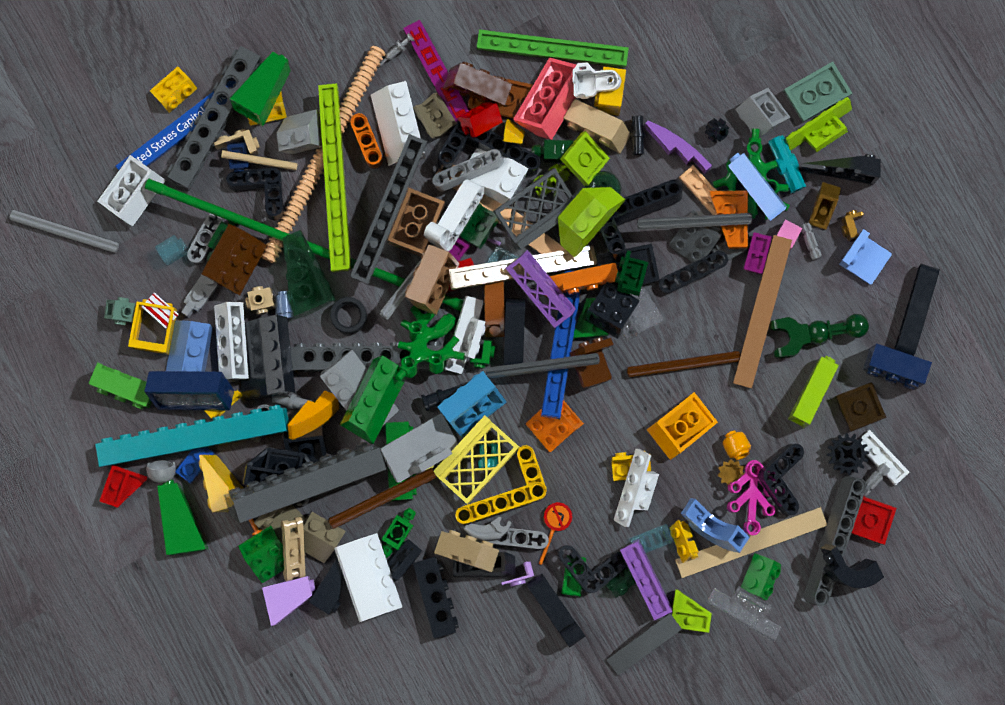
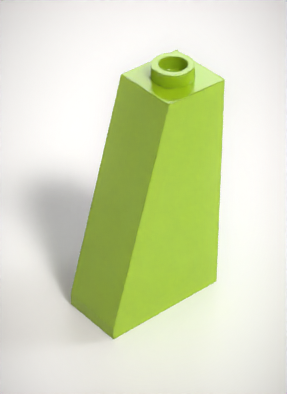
M821 356L818 359L788 420L803 428L811 424L839 366L835 364L836 361L828 356H825V358Z

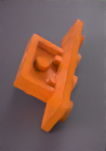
M616 263L549 277L563 293L568 292L570 295L579 293V290L587 289V291L598 289V286L605 285L606 282L615 283L618 270Z

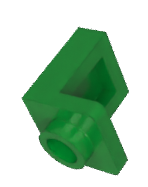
M484 340L482 359L470 358V364H474V368L484 369L485 366H489L490 357L494 358L495 346H492V341Z

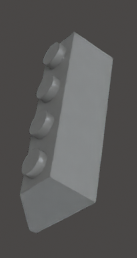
M352 349L322 371L320 377L347 411L368 369ZM393 404L384 424L399 411L395 404Z

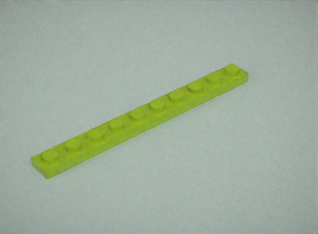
M338 84L318 85L331 271L351 270Z

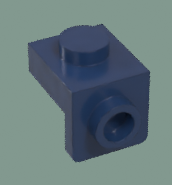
M246 142L227 144V150L247 154ZM229 159V168L234 169V171H244L245 167H249L248 162Z

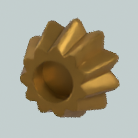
M732 459L729 462L723 461V466L718 468L720 470L718 477L722 478L721 483H726L727 486L730 482L737 481L744 474V466H740L739 461L734 462Z

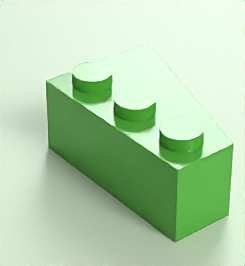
M97 362L89 381L90 385L98 388L96 392L105 396L108 393L115 395L114 399L123 403L129 400L133 402L132 406L142 410L144 407L150 408L152 401L144 392L146 381Z

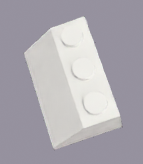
M130 155L97 202L133 226L156 195V193L145 189L148 178L162 184L165 182V179Z

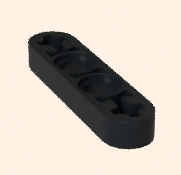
M716 251L661 278L659 287L665 293L678 290L725 267L729 261L728 255L724 251ZM717 254L724 256L723 264L715 263L713 264L715 269H712L707 259L711 258V261L717 259ZM700 262L707 264V272L700 273L697 270ZM684 270L688 271L691 275L687 282L680 279V274ZM676 274L677 281L681 285L677 286L676 282L671 285L670 290L668 288H664L663 285L665 284V280H674L675 278L673 277V275Z

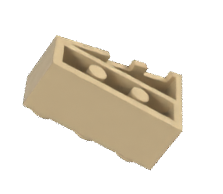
M574 99L564 116L568 128L573 131L578 130L581 133L586 131L592 139L619 154L630 138V132L622 120L577 99Z
M452 530L449 533L441 531L435 554L489 572L493 571L499 552L498 549L493 548V543L482 540V543L476 542L477 538L468 535L463 538L460 537L461 533Z

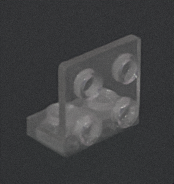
M645 288L641 289L640 296L632 295L639 299V304L624 325L622 336L626 342H629L641 332L664 320Z

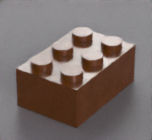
M228 224L201 275L240 296L267 245L244 230Z

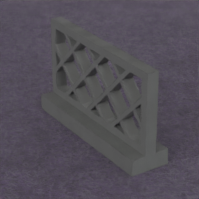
M553 168L493 212L510 237L514 249L521 250L558 224V216L574 198L557 170ZM552 175L556 179L555 188L546 186L548 178ZM536 186L542 188L540 199L531 197L533 188ZM546 189L554 190L553 201L544 200ZM558 191L564 192L568 198L563 203L556 202ZM521 197L527 198L525 209L516 208L517 201ZM531 199L539 201L537 212L529 210ZM543 202L552 203L551 211L548 214L541 213ZM505 208L512 209L510 220L504 219L500 213ZM516 210L524 211L522 223L514 221ZM528 212L537 214L536 222L532 225L526 224ZM513 223L522 225L521 232L517 236H514L512 232Z

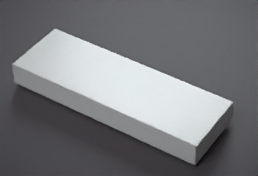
M870 430L861 437L863 439L861 444L868 445L864 448V451L869 452L866 456L877 468L882 463L886 464L890 468L886 477L894 486L897 485L909 471Z

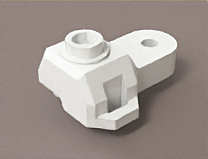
M587 62L578 63L573 69L574 96L576 98L588 99L594 97L598 92L614 91L620 87L621 77L614 70L595 71Z

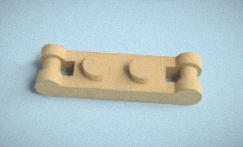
M296 517L292 521H281L284 556L283 576L286 582L291 581L295 577H305L303 521L301 517Z

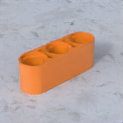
M355 114L350 122L362 154L370 168H378L381 166L383 158L365 115ZM358 120L365 122L360 128L355 126ZM365 137L372 139L368 145H364L362 140ZM376 154L379 156V159L376 162H371L369 157Z

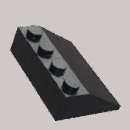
M273 315L245 322L249 378L240 380L242 400L250 401L295 393L287 317Z

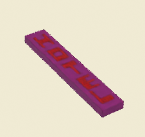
M418 20L404 27L403 30L406 35L409 33L414 38L413 42L410 41L437 93L455 121L458 122V117L469 110L458 90L449 88V91L443 89L448 71L423 24Z

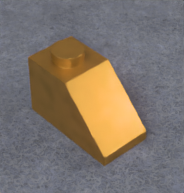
M822 182L810 216V225L827 230L839 200L840 187Z

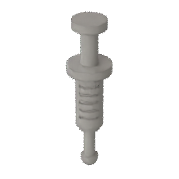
M408 33V37L404 41L400 42L398 40L396 42L397 45L379 62L380 66L387 60L394 58L400 51H405L406 48L404 46L410 41L413 42L414 38Z

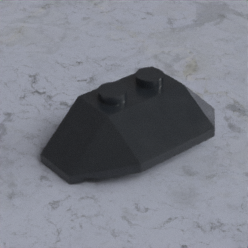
M266 447L246 464L243 484L253 481L262 482L266 480L267 476L273 474L279 476L284 474V470L301 468L303 463L310 460L305 453Z

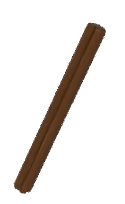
M739 351L631 366L627 367L628 377H637L739 362L740 353Z
M429 468L330 517L328 521L334 529L435 479L436 475L433 469Z

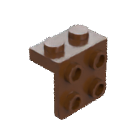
M603 337L592 340L591 344H589V341L578 344V349L569 352L570 356L594 353L599 355V364L575 367L583 388L611 380L612 376L602 350L614 345L611 338L603 340Z

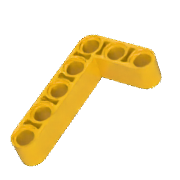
M521 446L517 451V458L526 486L458 508L455 516L460 524L465 525L539 501L545 497L547 492L534 450L530 446ZM526 449L531 452V457L528 460L521 458L520 452ZM529 468H535L537 476L529 478L526 475V471ZM535 486H540L543 489V494L539 497L532 493V489ZM517 492H522L525 495V500L521 503L514 500V495ZM499 498H503L507 502L506 507L503 509H499L495 505L496 500ZM481 504H485L488 507V512L485 515L477 512V508ZM462 510L470 513V517L466 521L459 519V513Z

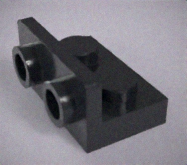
M409 539L406 540L388 562L391 576L399 581L423 550Z

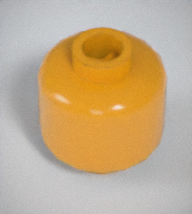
M733 430L725 435L726 438L722 445L731 459L741 460L749 455L751 444L743 432Z

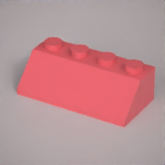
M549 57L515 115L514 122L536 136L552 140L572 102L576 99L573 84V69L576 67V64Z

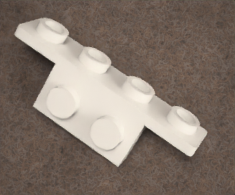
M465 296L454 336L459 339V342L453 348L454 351L465 353L464 360L447 359L444 366L445 370L462 374L467 357L474 359L475 355L478 354L480 349L479 342L485 332V321L479 320L484 303L483 300Z
M635 449L614 517V521L624 527L630 526L634 510H648L659 476L654 471H647L651 455L641 449Z

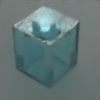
M175 235L155 246L167 266L187 255L184 250L187 248L182 238L178 239Z

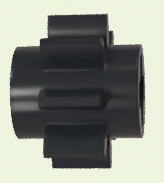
M713 118V120L707 123L705 133L711 141L718 140L721 142V140L727 137L729 127L723 119L717 120Z

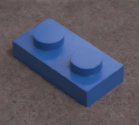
M208 447L191 450L176 470V473L192 484L201 472L199 455H214L215 453Z

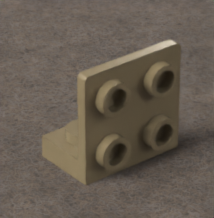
M291 504L261 515L254 523L262 530L272 526L283 545L281 521H292L296 517H301L304 523L306 518Z

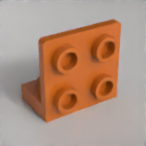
M564 400L560 420L541 417V409L526 422L527 427L549 452H552L584 424Z

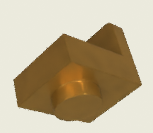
M857 210L850 211L842 219V233L844 237H847L848 241L855 240L858 237L854 220L861 219L864 216L863 212L857 213Z

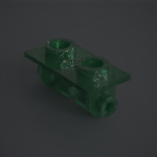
M628 566L622 570L625 575L623 578L620 574H617L606 584L615 598L624 595L633 584H636Z

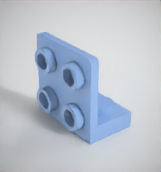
M863 229L839 265L871 285L892 254L869 239L870 233Z

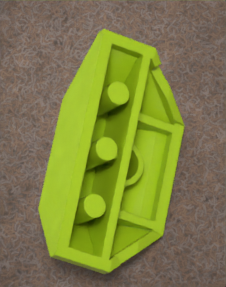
M611 187L583 188L558 216L560 245L576 258L623 204L625 199Z

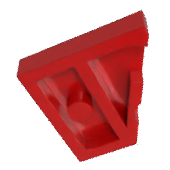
M112 465L99 502L118 508L148 477Z

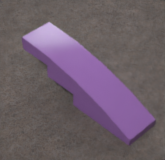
M651 121L645 123L644 128L668 155L675 151L686 165L693 160L704 174L711 169L712 165L685 140Z

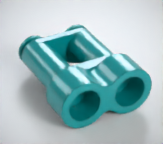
M498 443L487 444V446H491V454H498ZM479 444L480 455L485 454L484 444ZM485 457L480 458L478 461V468H485ZM487 457L488 468L496 467L499 464L498 457Z

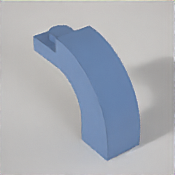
M691 498L681 512V515L689 521L688 525L694 531L726 550L740 553L750 538L738 525L728 524L714 517L696 499Z

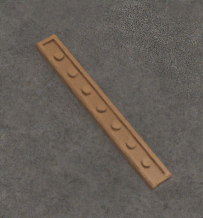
M773 235L734 377V384L749 388L753 386L790 251L791 239Z

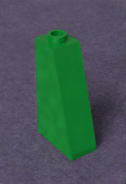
M272 52L232 95L230 101L233 109L263 126L291 71L288 59L284 55Z
M170 480L162 483L163 485H158L166 555L208 550L180 484Z

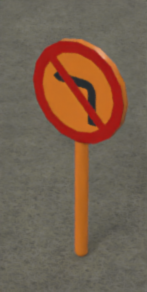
M552 503L544 511V522L551 531L548 536L549 543L544 548L539 561L540 565L543 564L554 531L565 530L572 522V512L564 503Z

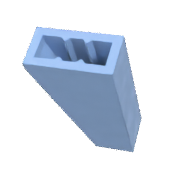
M737 153L729 159L731 162L728 165L770 221L786 209L787 206L745 153L742 155Z

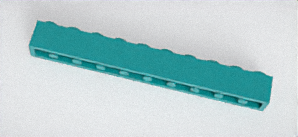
M275 405L270 406L268 411L262 412L261 408L250 410L248 415H243V412L231 414L232 418L224 419V416L213 417L211 422H206L205 419L197 420L191 426H187V423L175 425L176 428L170 430L167 426L157 428V432L150 433V430L140 431L138 436L131 437V434L120 435L118 440H113L112 437L101 439V443L95 444L99 467L287 432L289 424L287 408Z

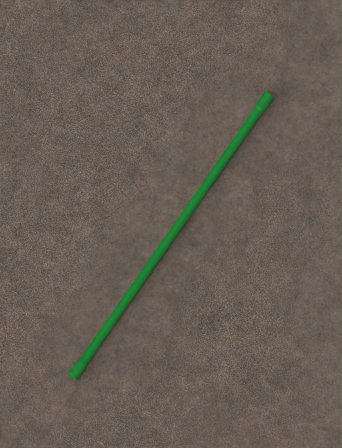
M150 178L146 182V190L167 196L330 260V249L180 192ZM350 258L351 268L353 269L357 260ZM375 268L372 275L375 278L399 287L405 280L379 268ZM445 295L442 304L461 312L464 300Z

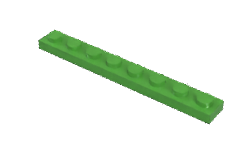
M479 30L477 50L541 58L550 57L558 60L587 62L624 68L627 66L629 47Z

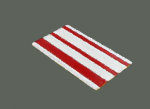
M153 293L145 302L170 307L156 293ZM142 305V308L163 327H168L171 310ZM175 310L173 320L179 315Z

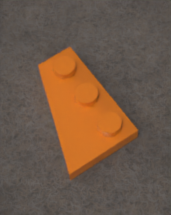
M709 191L717 215L748 213V191ZM748 224L721 226L728 249L748 248Z

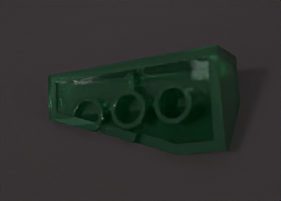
M299 230L283 237L284 259L287 267L286 280H288L287 297L294 315L302 314L335 301L329 282L302 231Z

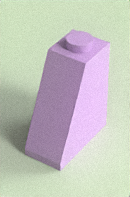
M310 576L262 588L271 626L279 624L314 595L313 591H316L314 579L310 580Z

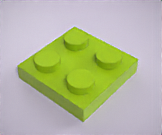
M586 131L577 137L560 158L584 186L591 183L610 159Z

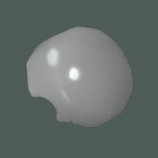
M158 460L148 463L146 471L148 477L153 482L165 483L174 477L176 466L175 462L170 463L169 461Z

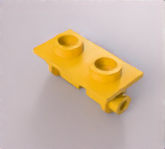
M677 520L670 527V533L677 547V553L682 563H684L690 557L691 559L698 558L699 551L694 540H687L693 537L689 525L685 521L680 522V520Z

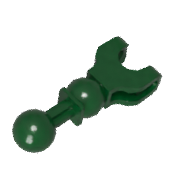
M852 314L845 322L831 325L829 320L826 322L816 320L809 325L800 324L790 317L772 320L769 324L771 330L784 331L789 336V343L786 346L777 348L774 352V357L777 359L794 357L803 346L809 345L811 342L823 344L827 340L832 341V336L847 333L852 338H861L867 334L869 322L861 314Z

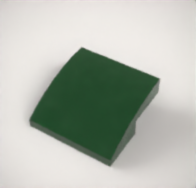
M479 203L459 237L481 249L499 220L494 212Z

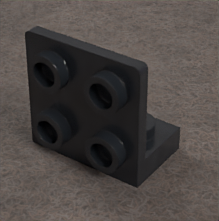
M606 282L589 307L585 320L618 339L622 334L624 325L639 304V299L628 293L617 291L615 285Z

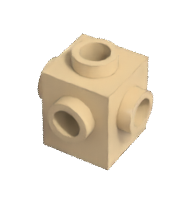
M263 286L252 288V291L247 292L248 297L245 298L246 305L253 313L263 315L267 314L268 310L275 309L274 296L270 287L263 289Z

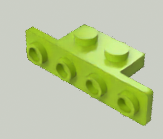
M846 97L838 101L833 107L823 111L818 117L808 121L797 131L790 133L786 137L789 149L793 150L807 141L818 152L847 133V127L839 118L852 110L850 99Z

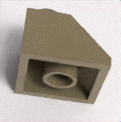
M310 511L303 523L304 552L325 563L335 550L334 548L337 547L345 530L340 527L333 529L328 520Z

